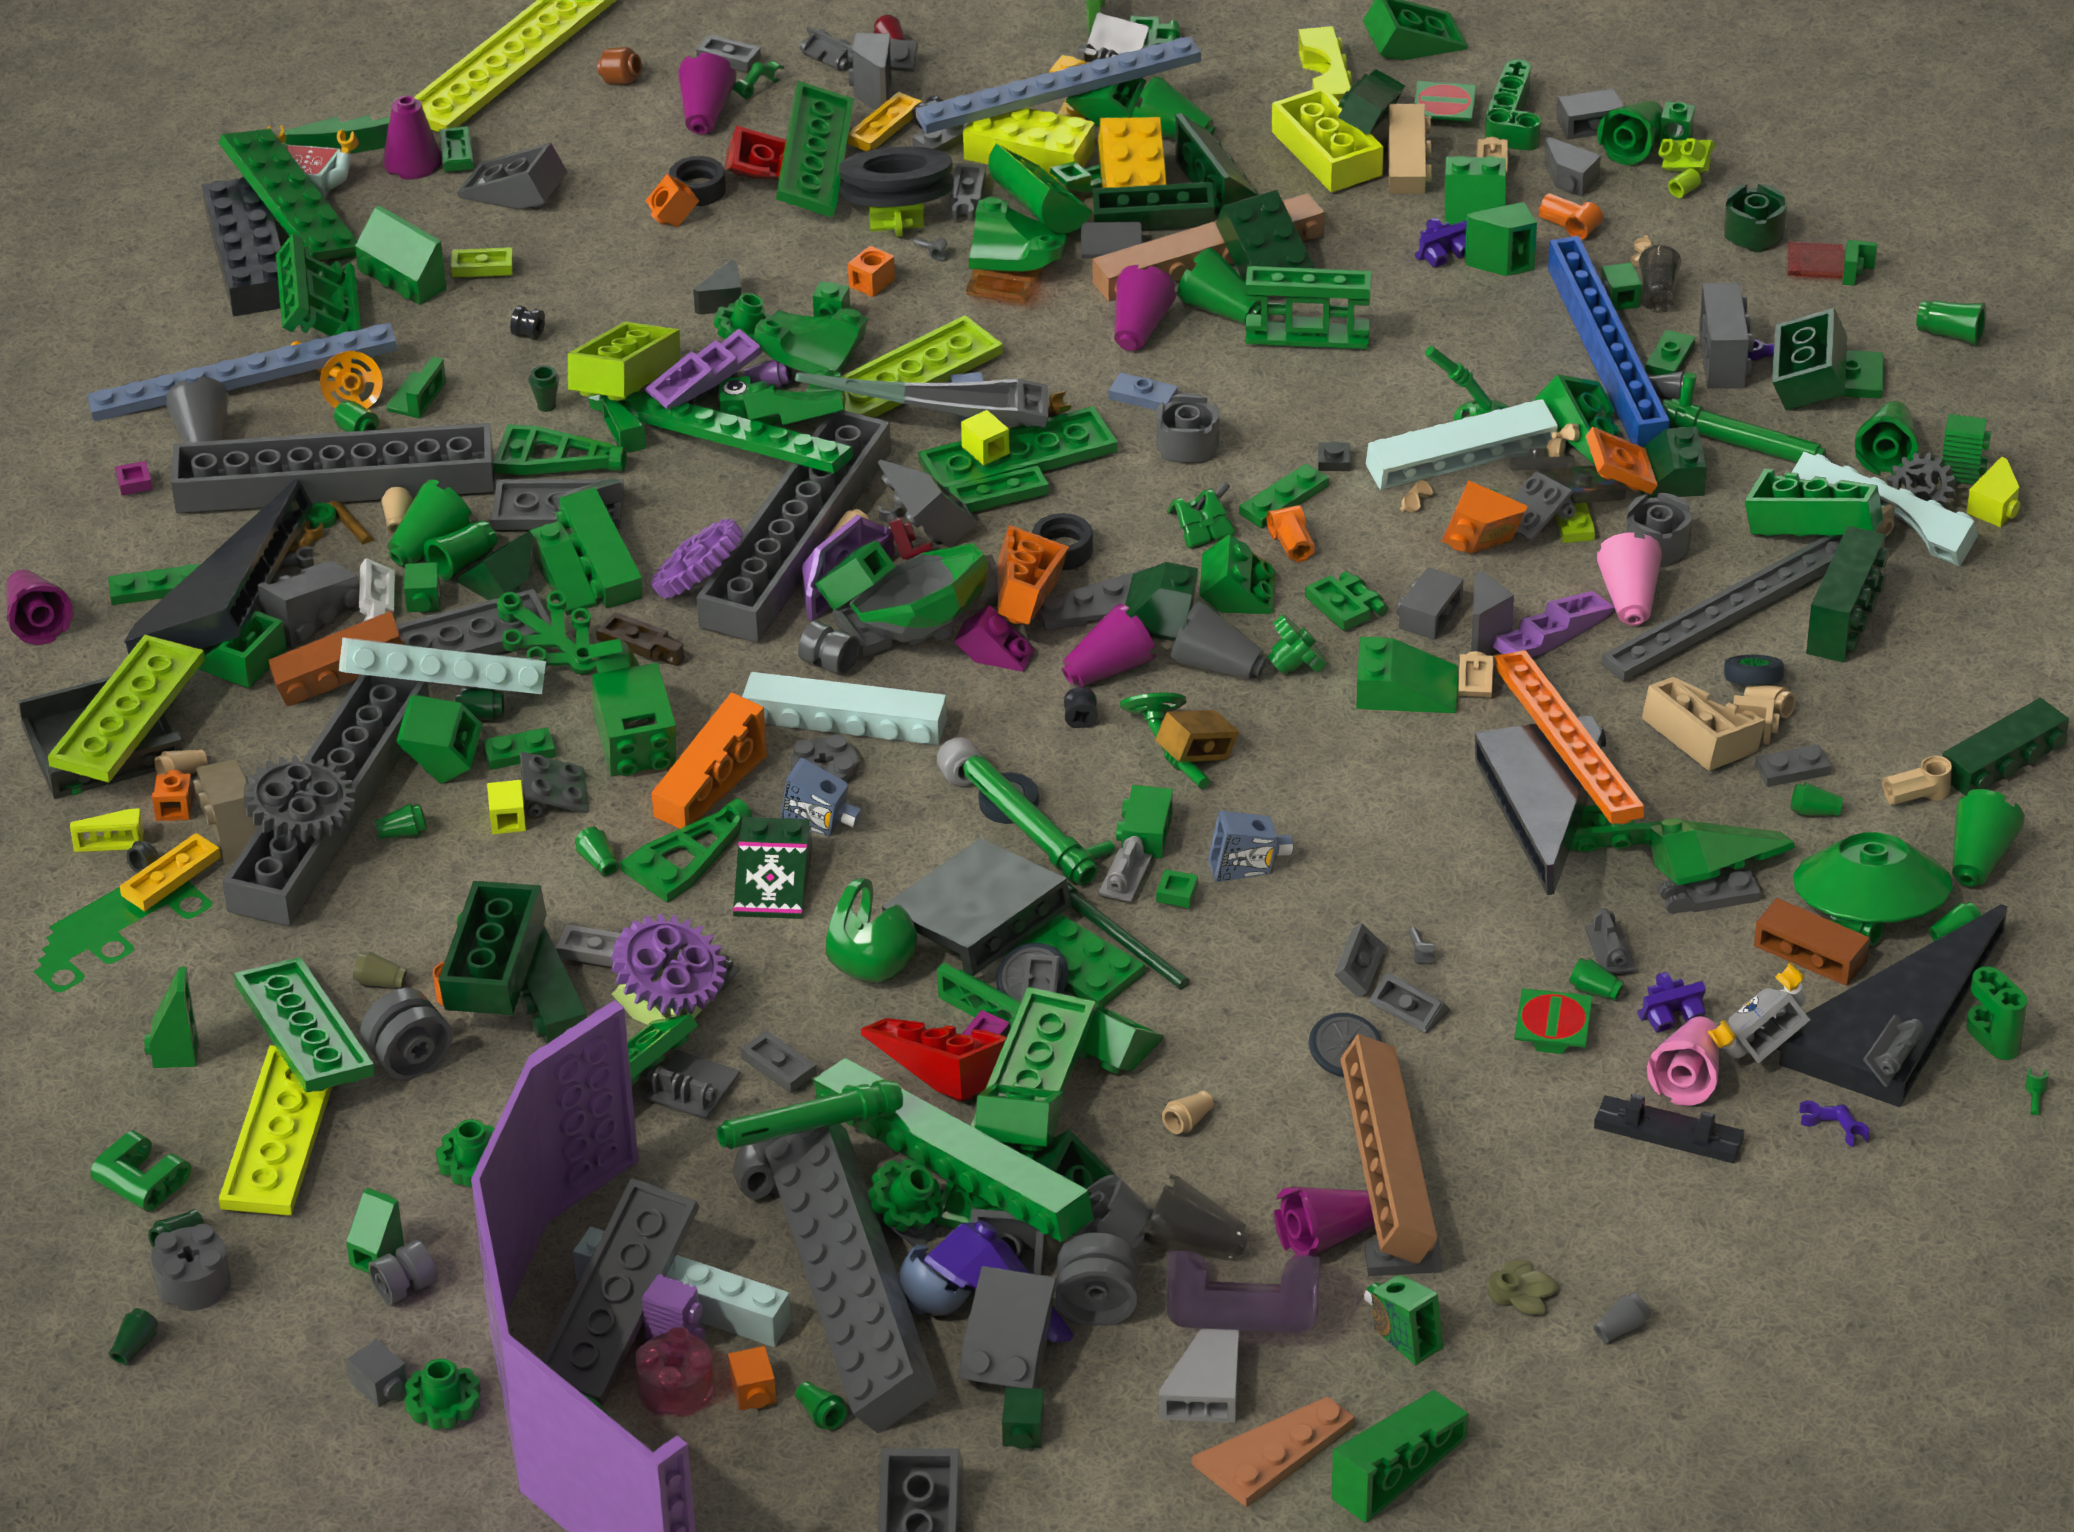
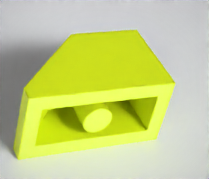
M2000 457L1969 489L1967 514L1998 527H2001L2009 518H2015L2020 508V501H2018L2019 485L2006 458Z

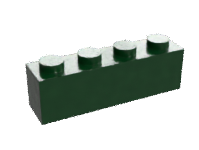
M1377 69L1373 70L1369 75L1365 73L1361 80L1359 79L1355 86L1352 85L1349 92L1346 91L1338 105L1342 109L1338 118L1369 135L1389 115V104L1397 103L1406 86Z
M1213 182L1092 189L1094 222H1140L1141 231L1194 228L1214 222Z
M2040 697L1942 753V757L1948 759L1952 765L1951 785L1967 796L1968 791L1988 789L2002 778L2012 776L2016 770L2023 766L2035 763L2041 756L2053 749L2058 750L2066 743L2069 718Z
M543 925L522 988L523 995H521V1001L526 1015H533L532 1025L536 1037H543L547 1045L569 1028L585 1020L587 1014L545 925Z

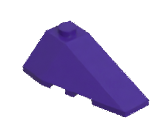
M981 1220L972 1223H961L924 1260L926 1264L961 1288H964L966 1284L977 1288L982 1266L1028 1273L1007 1242L996 1235L997 1229ZM1052 1305L1047 1339L1054 1343L1069 1342L1074 1334Z

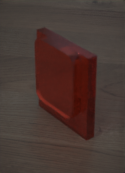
M1788 242V276L1843 278V244Z

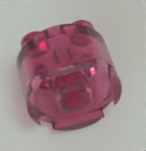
M675 1327L670 1329L668 1333L650 1339L636 1351L639 1395L641 1402L649 1411L659 1416H664V1413L676 1414V1417L680 1418L696 1414L709 1404L714 1389L711 1351L703 1340L689 1334V1331L685 1328Z

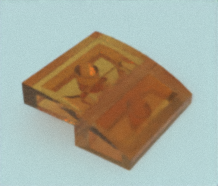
M974 269L966 288V295L1025 304L1036 288L1042 275V269L1030 271Z

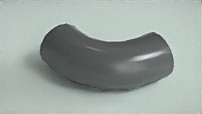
M779 1138L744 1146L737 1152L733 1166V1175L739 1190L748 1198L761 1199L771 1192L775 1180L764 1149Z

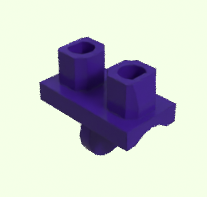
M1436 217L1429 219L1426 223L1427 230L1421 231L1419 239L1420 248L1415 252V257L1419 261L1427 259L1434 268L1447 262L1449 257L1448 250L1452 249L1459 259L1465 257L1466 220L1450 226L1448 222L1442 224Z
M1667 972L1658 973L1656 985L1648 987L1649 995L1643 998V1008L1638 1010V1016L1641 1021L1648 1019L1656 1033L1674 1027L1676 1021L1672 1012L1681 1010L1685 1022L1694 1017H1704L1706 1010L1702 999L1706 992L1703 981L1684 986L1681 978L1672 980Z

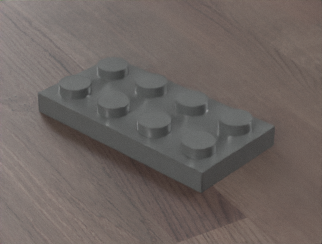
M497 479L491 518L492 529L531 530L546 524L557 522L556 512L559 509L552 500L553 495L606 479ZM617 479L622 483L624 498V479ZM623 500L605 505L617 529H620Z

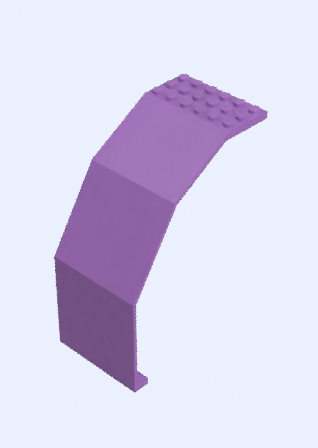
M615 1000L595 1011L579 1024L569 1028L562 1035L547 1045L540 1047L528 1057L471 1178L490 1334L520 1492L568 1532H696L688 1443L677 1435L656 1451L652 1452L510 1336L506 1320L508 1310L548 1222L639 1161L624 1007Z

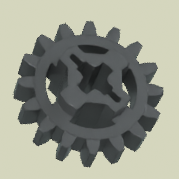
M1914 453L1913 461L1909 462L1907 458L1903 457V466L1901 468L1895 465L1892 466L1895 476H1887L1886 478L1890 487L1899 490L1903 484L1905 489L1912 492L1917 498L1927 502L1928 500H1933L1940 503L1944 508H1950L1947 498H1955L1956 494L1953 487L1957 486L1955 477L1952 476L1953 472L1950 465L1945 466L1943 458L1939 457L1933 461L1931 453H1927L1924 459H1920L1918 453ZM1939 477H1940L1941 480H1942V484H1941V489H1940V490L1937 489V485L1939 484V481H1938V478H1939Z

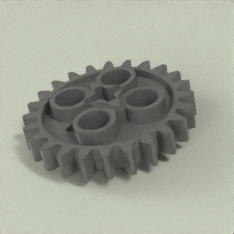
M293 755L292 762H287L283 757H279V764L277 765L271 761H266V769L257 767L256 775L248 776V783L244 785L243 807L246 808V816L253 817L252 824L254 826L262 824L263 833L274 830V838L276 839L282 834H286L289 842L295 836H300L301 841L306 842L307 836L312 835L314 839L319 841L320 833L323 832L331 837L333 836V828L343 830V823L351 821V814L355 811L356 791L352 789V780H346L345 771L336 773L335 764L326 768L324 767V759L319 760L315 764L311 763V756H307L304 761H299L298 757Z

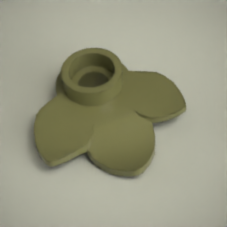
M1521 1259L1510 1260L1504 1263L1501 1271L1493 1272L1487 1281L1488 1295L1493 1301L1501 1305L1513 1304L1518 1310L1535 1315L1545 1314V1306L1541 1299L1553 1295L1559 1289L1558 1284L1551 1276L1541 1271H1533L1532 1263Z

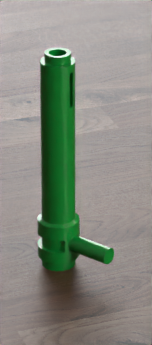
M1691 372L1684 373L1680 400L1675 398L1672 400L1665 399L1662 403L1669 419V429L1697 427L1701 436L1794 463L1799 461L1803 452L1814 456L1816 454L1826 455V449L1821 448L1819 443L1705 411L1703 406L1692 404L1697 375Z
M974 755L965 762L963 766L965 776L1049 856V862L1058 871H1063V875L1071 883L1084 886L1095 878L1098 872L1095 859L1114 852V844L1110 840L1084 849L1073 837H1067L984 757Z
M886 1079L875 1081L871 1086L868 1084L858 1086L846 1085L840 1094L725 1120L722 1125L717 1127V1139L722 1147L736 1149L853 1120L864 1122L875 1119L877 1115L880 1117L893 1115L896 1110L901 1109L903 1106L902 1090L897 1082H889Z

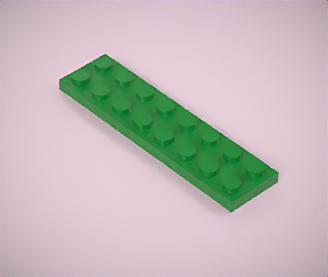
M1027 987L986 1089L992 1084L1064 1091L1095 1015V1001ZM976 1114L971 1123V1127L975 1128L976 1124ZM1007 1142L1008 1147L1032 1160H1035L1039 1152L1023 1150L1020 1148L1021 1144ZM948 1179L942 1194V1200L937 1206L939 1214L934 1220L935 1224L956 1229L961 1223H970L971 1209L1004 1210L997 1206H992L988 1201L974 1193L967 1192L963 1187Z

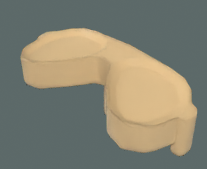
M1644 235V238L1634 241V249L1640 253L1631 258V263L1634 266L1645 267L1650 262L1652 242L1648 239V235Z
M1569 423L1560 432H1553L1552 439L1548 442L1547 447L1544 448V452L1555 457H1561L1564 454L1566 439L1570 441H1578L1580 439L1578 424Z
M1424 480L1418 481L1402 499L1400 510L1402 512L1406 510L1410 513L1417 512L1421 507L1419 496L1429 498L1433 494V489L1429 483Z

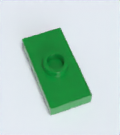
M469 127L439 129L444 172L474 169Z
M1666 329L1645 364V372L1655 376L1679 372L1695 346V337Z

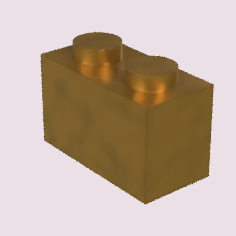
M1216 710L1166 712L1155 741L1178 762L1226 760L1230 756L1240 731Z

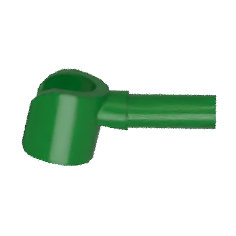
M2029 1068L2027 1070L2025 1088L2031 1095L2030 1114L2038 1116L2040 1114L2041 1094L2046 1092L2049 1073L2047 1070H2044L2042 1077H2036L2031 1074L2032 1068Z

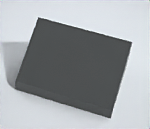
M1476 571L1471 652L1477 651L1491 656L1498 652L1492 647L1495 636L1512 631L1514 594L1480 571Z
M971 1209L970 1223L981 1220L992 1225L998 1231L996 1235L1007 1242L1028 1273L1043 1275L1046 1255V1234H1042L1038 1229L1022 1220H1017L1006 1211Z

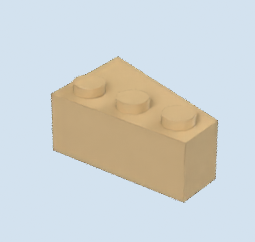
M1389 104L1387 134L1389 193H1425V182H1431V164H1426V158H1431V140H1425V134H1430L1431 117L1425 116V104Z
M1675 677L1649 685L1642 719L1708 771L1758 751L1765 719L1756 715L1752 720L1737 713V706L1729 702L1726 704V707L1709 699L1710 693Z

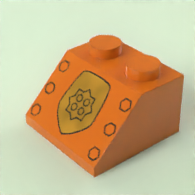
M1468 480L1441 542L1448 544L1457 551H1465L1467 553H1474L1512 540L1528 506Z

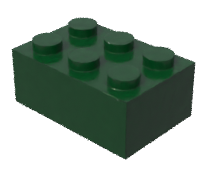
M1278 190L1222 207L1215 224L1240 276L1245 281L1247 266L1314 268V264Z
M1835 308L1775 324L1772 383L1785 410L1804 407L1810 403L1833 399L1845 394L1847 334Z

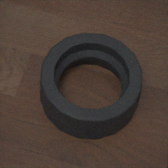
M691 156L677 161L670 168L669 175L687 184L698 198L699 202L696 206L713 204L720 200L726 192L725 169L714 158ZM693 178L710 179V181L700 184L685 182Z
M1058 513L1041 518L1034 525L1032 533L1050 540L1067 537L1078 541L1072 545H1067L1069 549L1062 570L1080 567L1091 558L1093 552V532L1091 525L1084 518L1075 514Z

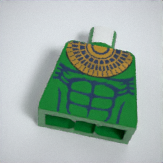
M1396 1275L1382 1285L1377 1282L1372 1283L1366 1289L1364 1299L1373 1307L1376 1331L1415 1366L1444 1348L1438 1293L1403 1275Z

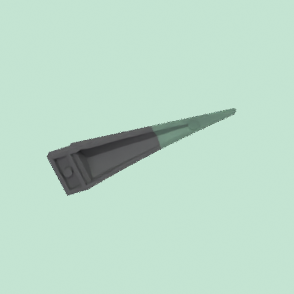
M796 373L795 381L965 417H972L988 410L1004 425L1012 427L1014 421L1029 427H1045L1048 419V385L1022 379L958 383H906L858 380L808 373Z

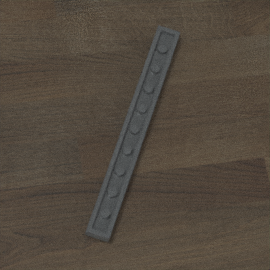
M1843 535L1835 537L1824 536L1602 655V665L1625 682L1826 573Z

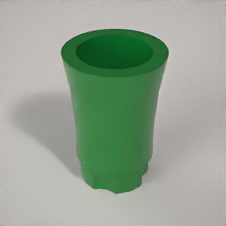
M1922 300L1917 313L1916 326L1919 331H1928L1929 334L1959 339L1978 346L1985 328L1986 304Z
M479 521L444 536L427 540L424 544V556L427 563L438 562L439 577L448 581L462 569L492 551L495 545L498 544L497 535L488 522Z

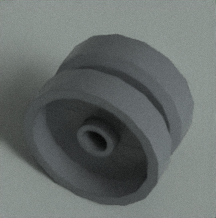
M413 988L397 989L382 996L370 1007L363 1018L360 1028L362 1042L391 1077L400 1080L414 1079L433 1070L449 1052L453 1040L452 1027L421 991Z
M1087 1233L1076 1236L1063 1244L1057 1257L1056 1305L1061 1313L1075 1323L1095 1326L1117 1324L1131 1316L1137 1306L1138 1255L1132 1245L1120 1237L1107 1233Z

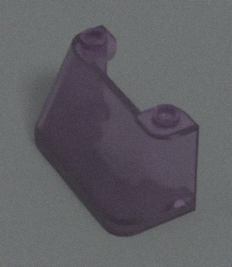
M1170 1250L1168 1253L1167 1315L1177 1326L1187 1328L1281 1332L1306 1331L1316 1322L1318 1314L1320 1256H1295L1285 1264L1281 1274V1284L1208 1281V1265L1202 1255L1194 1251Z

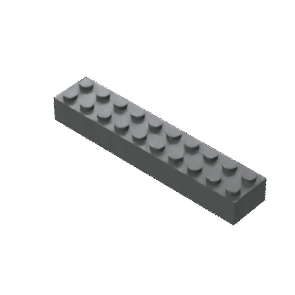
M844 410L826 415L812 436L851 446L853 458L834 474L796 463L791 464L743 531V536L740 537L742 540L736 544L738 547L729 552L731 556L721 562L722 565L715 570L698 594L699 627L759 642L803 579V563L814 549L825 541V536L832 531L843 515L851 510L879 470L878 462L886 460L890 454V422Z
M477 423L173 443L171 485L176 513L265 507L291 482L298 479L312 504L330 503L331 501L347 502L382 499L385 492L392 487L405 488L412 497H416L422 485L428 480L439 481L436 485L443 490L450 487L457 494L494 492V455L491 424Z
M359 675L305 756V758L311 756V763L315 764L319 760L324 759V767L326 768L335 764L336 773L345 771L346 780H352V789H355L356 793L355 811L351 814V821L343 823V830L333 828V836L331 837L322 832L320 833L319 841L310 835L307 836L306 842H302L300 836H295L289 842L286 834H282L276 839L274 838V830L263 833L262 824L259 825L222 881L227 912L286 926L292 924L402 754L403 749L396 741L409 697L413 695L429 697L428 682Z
M836 1124L779 1138L764 1150L852 1414L876 1433H881L939 1392L876 1212L872 1209L868 1189L847 1129L841 1124Z

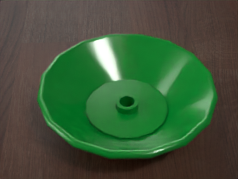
M1879 832L1854 834L1803 859L1793 873L1795 892L1809 906L1833 917L1863 923L1899 922L1922 917L1943 906L1953 891L1950 873L1937 860L1900 838Z

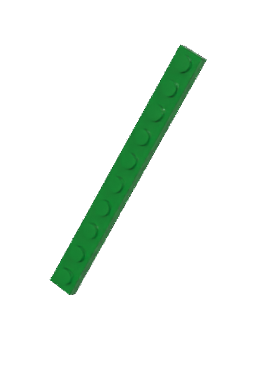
M643 391L633 392L626 399L617 400L640 422L833 474L853 458L851 446L741 418L736 415L722 413L710 408L688 404L687 402L667 410L651 395ZM603 395L590 396L588 398L590 408L603 412Z

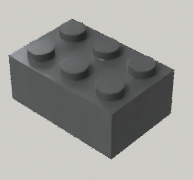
M1702 283L1699 337L1707 389L1745 388V377L1751 376V358H1747L1748 352H1753L1754 345L1753 333H1750V314H1747V295L1741 294L1740 283Z

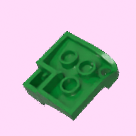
M997 197L979 200L976 208L974 235L969 256V269L1030 271L1044 267L1055 260L1062 261L1068 241V233H1057L1050 230L1041 221L1027 217L1009 207V201H1001Z
M840 308L834 315L803 316L777 310L770 319H761L756 324L753 340L760 345L761 349L769 357L786 366L809 374H815L817 371L833 368L834 373H841L851 362L856 347L863 341L869 318L860 315L858 311L850 308Z
M833 368L815 372V375L841 378V374L839 372L834 373ZM760 381L748 385L749 390L743 392L748 419L764 424L782 420L784 425L844 410L846 402L845 391L809 384V388L805 392L776 390L775 383L767 385L766 381Z

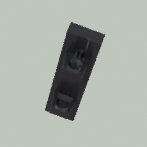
M1633 1093L1630 1096V1101L1604 1095L1594 1119L1595 1129L1733 1164L1744 1139V1130L1715 1123V1114L1701 1111L1700 1119L1658 1109L1645 1105V1096Z

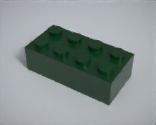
M1847 526L1811 603L1806 654L1845 663L1849 652L1856 651L1859 641L1858 632H1864L1868 621L1867 612L1873 613L1877 601L1876 592L1882 593L1884 589L1886 574L1881 572L1882 568L1886 566L1889 549L1884 548L1886 534Z
M473 881L438 980L445 1010L502 1015L514 1014L547 916L541 885Z

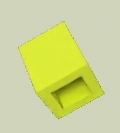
M988 410L961 421L962 447L982 465L1010 454L1009 429Z
M521 780L487 783L492 834L526 831Z

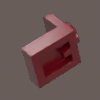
M902 516L890 520L889 525L902 560L906 558L911 559L933 549L932 540L913 546L912 541L917 539L911 522L905 523Z

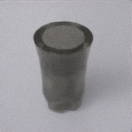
M1655 245L1645 249L1639 256L1642 297L1646 309L1663 313L1668 311V308L1673 305L1676 296V282L1681 266V257L1671 247Z

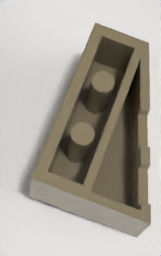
M236 758L196 767L198 780L193 781L196 799L199 800L201 810L205 813L208 826H212L224 865L236 862L259 825L254 826L252 824L253 817L246 816L243 798L244 785L247 782Z

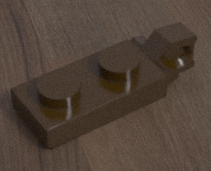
M614 612L596 630L598 641L605 642L620 638L629 646L634 654L653 659L654 661L661 659L663 662L678 666L685 659L683 643L677 642L670 637L667 630Z

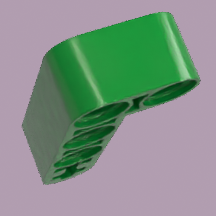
M1513 59L1505 64L1486 112L1485 138L1496 137L1500 140H1507V148L1531 151L1540 145L1541 118L1537 114L1522 111L1530 91L1531 65L1526 60Z

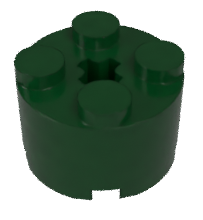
M1748 184L1741 185L1731 190L1727 196L1724 237L1739 246L1748 248L1752 252H1763L1767 247L1779 243L1784 237L1787 212L1785 196L1780 190L1769 185L1757 184V188L1747 189Z

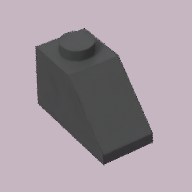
M1548 137L1545 148V165L1555 187L1582 197L1599 180L1601 155Z

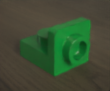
M1847 239L1842 285L1854 286L1856 275H1862L1863 268H1875L1876 242Z

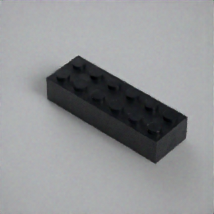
M244 176L238 179L218 180L202 184L205 212L233 317L280 309L276 254L281 249L271 211Z

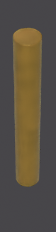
M331 501L327 503L335 508L336 516L362 545L373 541V537L341 502Z

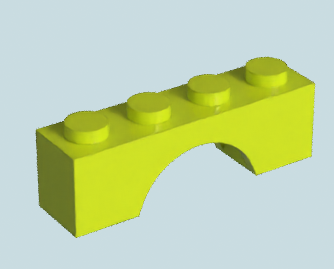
M1333 26L1299 29L1298 53L1303 69L1314 70L1323 74L1312 79V90L1323 86L1340 103L1346 91L1349 92L1352 86L1351 72L1347 70L1346 55L1342 54L1341 38H1336Z

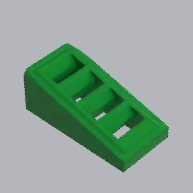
M603 395V420L617 446L626 447L627 453L646 449L645 427L617 400H610L608 395Z

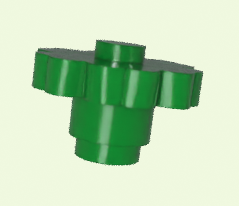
M744 293L740 295V298L735 303H730L728 308L719 307L713 322V326L718 329L717 334L727 339L735 331L741 329L753 340L756 324L761 319L766 320L771 317V315L765 312L763 299L752 293Z
M1283 614L1273 622L1276 627L1275 629L1282 638L1271 648L1272 652L1267 657L1282 674L1286 675L1290 670L1294 672L1304 662L1310 665L1316 672H1320L1328 664L1325 659L1326 657L1315 645L1317 640L1305 627L1300 629L1296 623Z
M467 1119L460 1122L450 1133L445 1134L441 1138L442 1146L436 1150V1160L440 1174L451 1176L454 1184L472 1187L471 1178L495 1130L494 1127L483 1125L479 1120Z
M908 1158L904 1159L900 1164L894 1160H889L873 1174L872 1181L874 1185L868 1191V1196L871 1200L872 1209L877 1213L884 1214L883 1218L887 1226L896 1228L901 1232L907 1231L911 1226L916 1230H922L938 1216L939 1210L936 1205L942 1200V1193L939 1190L937 1179L933 1178L932 1174L923 1164L915 1163Z
M434 1359L430 1361L424 1370L415 1371L411 1379L405 1383L406 1397L404 1401L406 1412L411 1415L412 1420L416 1423L428 1421L431 1429L453 1428L456 1426L458 1419L470 1420L474 1412L480 1408L479 1394L481 1390L478 1377L474 1375L470 1368L457 1369V1365L447 1359Z

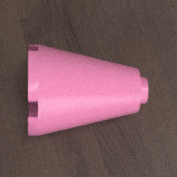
M1634 533L1614 535L1604 540L1601 544V550L1597 551V563L1617 616L1621 622L1631 626L1642 624L1651 615L1662 560V549L1659 542L1649 535H1645V539L1635 538Z
M1706 1017L1690 1019L1660 1044L1650 1056L1647 1065V1076L1651 1086L1659 1095L1662 1092L1667 1097L1672 1098L1670 1102L1676 1105L1692 1106L1702 1103L1709 1098L1718 1084L1719 1048L1707 1033L1709 1030L1712 1031L1717 1028V1025L1712 1020Z

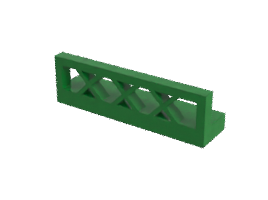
M946 963L937 968L938 998L974 1018L983 1010L1010 1022L1012 1026L1020 1007L1019 1001L961 969L958 971Z

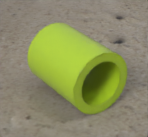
M1688 168L1668 182V189L1673 196L1682 198L1701 185V177L1695 169Z

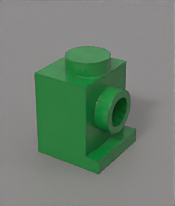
M820 281L812 295L813 316L834 315L840 308H850L849 286Z

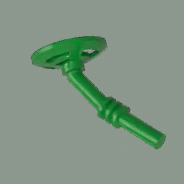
M1434 346L1426 349L1425 356L1447 372L1449 379L1453 380L1460 387H1465L1474 398V400L1468 401L1457 408L1454 413V421L1463 419V412H1470L1469 416L1473 417L1497 409L1509 408L1508 405L1489 399L1473 378V373L1461 363L1453 362Z
M1146 693L1121 700L1120 708L1129 713L1144 715L1145 722H1148V726L1154 736L1157 737L1164 714L1182 707L1187 703L1186 696L1178 693ZM1162 747L1165 752L1164 758L1176 770H1182L1200 789H1204L1209 785V778L1193 762H1178Z

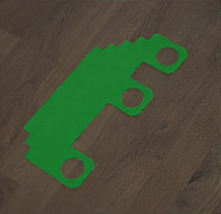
M187 881L149 909L143 911L122 897L120 887L49 926V929L53 931V934L46 937L50 944L43 947L42 951L46 955L38 959V962L42 965L34 970L33 973L53 991L64 992L85 979L84 973L71 963L69 959L89 949L103 963L113 964L134 951V946L119 933L120 930L166 904L182 918L191 919L211 908L212 901ZM197 897L202 900V907L194 912H185L180 908V903L185 898ZM116 941L124 945V951L118 956L107 957L102 953V947L108 942ZM59 970H70L75 974L74 980L67 985L55 984L52 981V976Z

